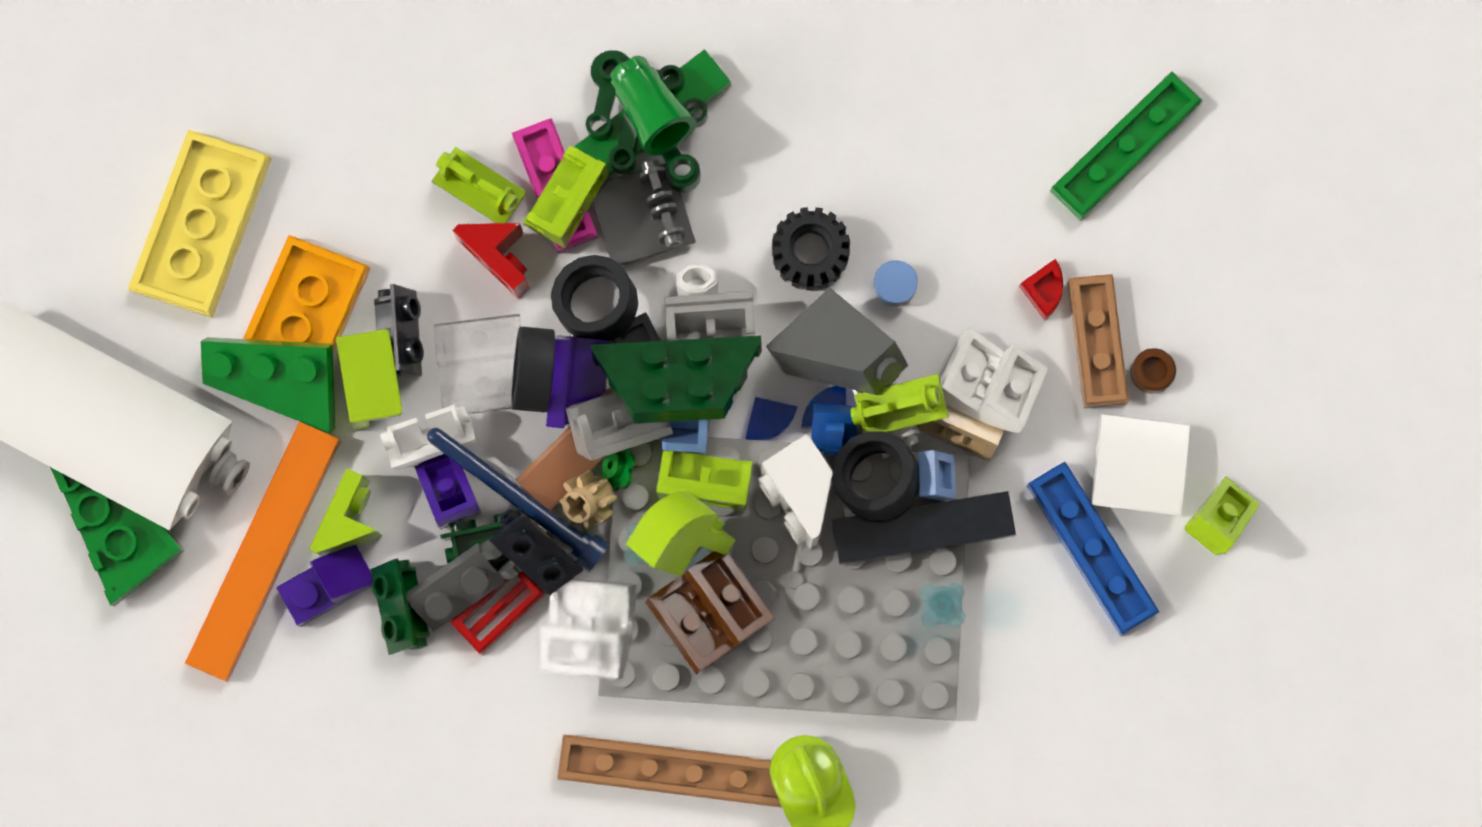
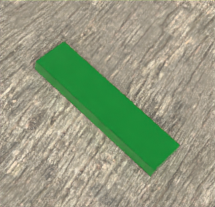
M704 49L680 67L684 76V87L674 96L680 103H684L691 98H698L705 104H708L731 86V81ZM670 74L663 81L667 85H673L679 78L674 74ZM692 108L689 112L693 115L700 109ZM625 109L611 118L613 131L609 138L603 141H596L587 136L574 146V148L606 163L607 178L615 173L609 161V154L618 145ZM607 123L603 124L595 131H603L606 128ZM639 137L637 138L634 151L635 157L644 151ZM621 154L616 158L615 163L626 165L631 157Z
M1171 71L1051 187L1050 192L1081 221L1175 130L1203 100Z

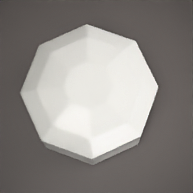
M705 265L687 266L676 274L678 296L718 294L717 272Z

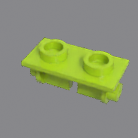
M456 146L450 154L444 152L439 157L436 167L440 169L431 181L495 223H507L527 193Z
M939 374L887 386L877 395L865 392L855 394L857 407L851 408L852 421L855 425L861 424L863 433L870 431H884L887 433L949 417Z

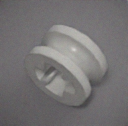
M228 451L213 468L208 484L213 487L222 486V492L230 496L243 482L248 473L250 463L244 459L237 461L236 454Z

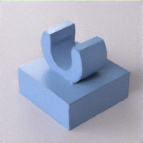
M936 450L918 452L919 461H916L919 466L920 490L917 495L938 501L955 500L954 455Z

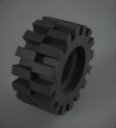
M808 207L800 208V213L795 214L792 211L787 214L786 220L784 222L781 220L777 225V231L773 234L772 239L773 264L775 269L780 271V277L785 282L787 279L791 281L792 286L799 289L800 286H805L806 291H814L816 286H820L821 289L826 288L832 280L836 282L840 278L841 272L845 271L850 254V237L845 232L846 226L842 221L839 223L836 220L835 214L829 212L827 215L823 213V208L815 207V211H808ZM805 234H816L822 237L828 247L826 257L816 264L801 262L794 253V244L799 237Z

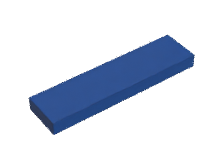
M1065 461L1026 485L1120 636L1160 612Z

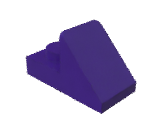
M442 454L414 466L439 529L442 530L449 527L450 524L461 522L481 513L463 467L447 455Z
M353 545L310 561L311 568L276 588L296 625L301 627L372 587L373 579L371 570L358 546Z

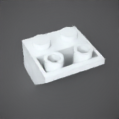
M805 434L761 463V478H759L761 484L759 488L773 508L778 504L781 505L787 514L784 516L785 522L783 523L797 545L805 541L811 550L818 545L833 471L809 435Z

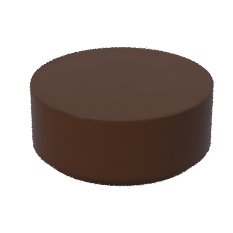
M1150 348L1142 351L1134 359L1130 368V376L1132 382L1139 390L1149 394H1157L1166 390L1174 381L1176 365L1173 358L1166 351Z

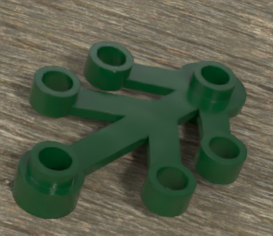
M617 50L602 52L594 59L591 65V77L594 84L599 88L595 110L587 117L585 125L588 135L596 141L606 140L613 131L610 115L616 97V90L611 84V76L606 74L604 70L609 65H618L630 59L626 54ZM666 65L657 70L662 80L670 74H674L679 78L675 84L667 85L673 94L683 89L684 76L679 67ZM691 98L681 103L688 111L692 108H699L703 111L700 117L695 118L697 120L696 128L706 123L708 119L707 106L701 99ZM626 111L618 145L609 154L612 169L622 175L632 172L636 166L634 151L638 138L637 132ZM597 121L607 123L606 128L600 132L592 130V125ZM677 147L661 154V157L667 164L665 169L666 177L672 189L678 192H689L699 185L701 171L699 163L694 157L688 154H681ZM621 154L631 157L626 165L616 164V158ZM681 164L688 165L691 168L689 173L684 176L675 173L676 167Z

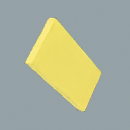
M188 130L128 290L138 295L213 318L272 160L270 156Z

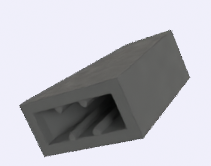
M831 288L827 289L766 345L779 368L785 374L877 395L888 384L893 383L900 373L909 366L896 342Z

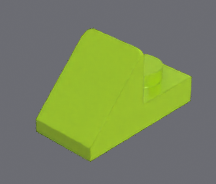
M346 469L309 548L310 551L322 557L349 546L361 545L382 536L377 530L352 520L355 512L358 514L363 512L371 494V490L367 489L370 481L363 475Z
M1225 476L1188 521L1184 529L1213 554L1219 555L1222 552L1225 555L1236 543L1260 506V503Z

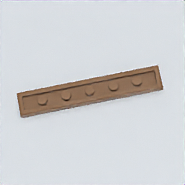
M563 734L558 780L782 808L772 785L770 776L771 760Z

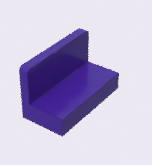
M557 335L555 337L554 373L546 427L564 429L569 424L566 407L600 397L606 391L607 376L600 365L596 366L593 362L591 345L610 344L608 340Z

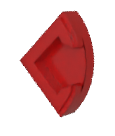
M1056 259L1019 285L1020 289L1044 320H1047L1054 313L1063 293V273Z

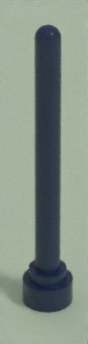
M432 428L428 431L427 439L430 444L573 549L571 554L577 558L576 562L590 573L610 546L607 541L597 534L594 537L587 532L585 535H582L442 429Z

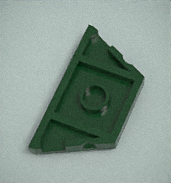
M761 335L594 344L591 345L593 362L596 366L600 365L608 377L609 386L615 395L624 401L625 410L635 424L725 419L733 404L734 394L741 390L748 377L747 370L755 356L759 357L762 352Z

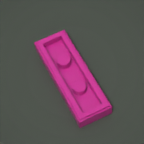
M552 118L512 132L537 200L565 153ZM586 212L565 248L554 243L558 253L598 238L589 212Z

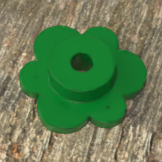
M631 448L607 455L604 458L602 477L608 479L613 491H618L619 488L626 489L631 484V470L636 463L635 456L631 455Z

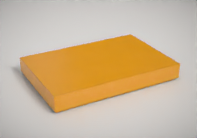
M288 235L243 339L333 344L334 355L337 348L336 337L342 336L370 272V267Z

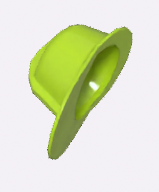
M809 735L791 737L782 743L772 756L770 776L772 785L792 827H849L854 819L856 808L854 793L839 756L832 746L819 737Z

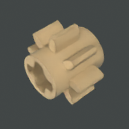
M587 470L580 476L575 475L563 484L568 493L559 501L570 521L583 523L585 529H589L597 522L603 523L613 515L612 510L608 506L617 499V496L614 495L613 488L607 478L593 476L592 471Z

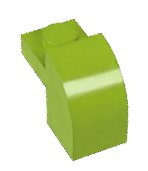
M676 492L656 502L644 514L626 545L652 568L681 577L699 546L727 555L736 540L722 529L725 522L690 492Z

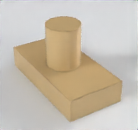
M946 405L948 418L916 425L920 431L987 461H990L1004 432L1002 429L973 419Z

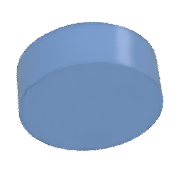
M898 260L883 264L877 270L874 279V291L877 297L883 303L891 306H900L909 302L915 295L918 285L915 270L909 264Z

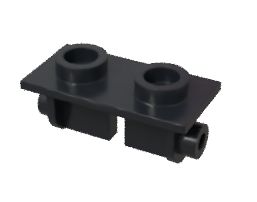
M390 284V289L378 290V298L374 299L376 330H391L390 339L397 377L401 376V372L422 376L421 361L424 357V349L419 336L418 319L421 314V307L416 291L396 284Z
M509 509L500 517L499 523L503 525L502 530L490 538V542L549 596L583 571V567L521 511L514 512L512 509Z

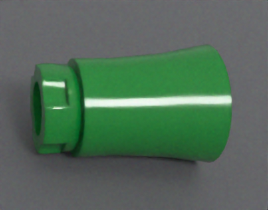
M633 56L613 69L610 76L612 78L611 84L616 90L615 95L627 112L645 154L657 156L667 153L681 145L692 135L697 126V120L678 101L657 70L650 67L645 57Z

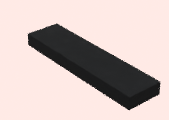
M1008 491L907 508L901 515L886 521H868L858 516L832 520L839 565L1016 536Z

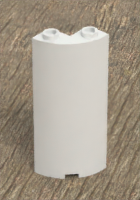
M4 301L0 305V440L168 530L182 517L190 518L200 501V495L196 494L201 476L214 463H217L226 452L230 451L232 441L228 440L233 421Z

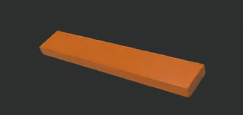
M299 421L185 664L225 682L229 681L341 443L340 439Z

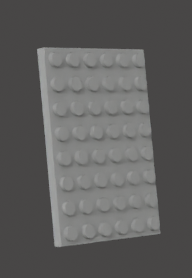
M663 437L631 448V455H634L636 459L635 466L631 470V484L626 489L619 488L618 491H614L617 499L613 501L598 696L933 720H956L965 545L839 565L832 520L856 515L838 497L831 480L818 545L810 550L806 544L803 551L799 552L797 543L793 540L783 523L785 522L784 516L787 514L780 504L773 508L759 488L761 484L759 478H761V463L792 443L708 437L706 453H685L740 461H753L746 511L714 506L708 507L725 522L722 529L736 540L728 553L775 619L696 675L645 603L649 596L679 576L652 568L626 545L644 514L656 502L661 500L657 497L656 491L663 454ZM819 451L832 469V463L836 456L824 455V451ZM911 451L916 460L919 461L918 452L922 451ZM876 453L866 457L856 466L851 476L853 490L859 497L866 500H876L884 497L897 487L902 469L894 456L883 458L881 453ZM947 453L954 455L956 499L968 498L970 455ZM917 495L910 507L943 501ZM699 546L683 574L688 568L714 551ZM796 554L797 559L802 564L803 584L796 589H792L787 586L786 577L792 572Z

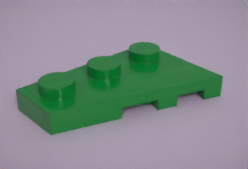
M206 337L200 341L203 384L322 431L331 433L335 429L333 344Z

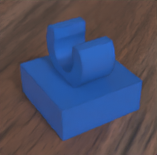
M813 403L811 440L819 451H824V455L836 456L839 449L852 437L856 436L857 425L852 421L851 408L857 406Z

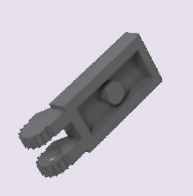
M488 539L481 545L477 543L406 593L407 601L434 632L504 584L506 579H512L517 576L522 570L508 558H505L496 565L492 559L498 558L503 553Z

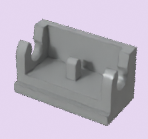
M752 291L665 297L667 340L755 336Z
M614 392L566 407L577 454L591 461L673 434L669 422L635 424L625 410L624 401L617 397Z

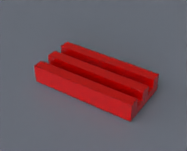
M523 571L517 575L521 581L470 629L464 623L511 579H506L504 584L450 621L480 655L486 652L546 595ZM529 588L532 593L479 641L476 636L524 590Z

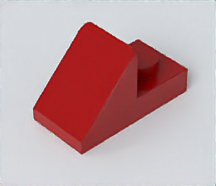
M519 223L458 224L452 230L457 241L517 299L530 288L524 276L528 269L512 253L509 252L505 257L503 256L524 233Z

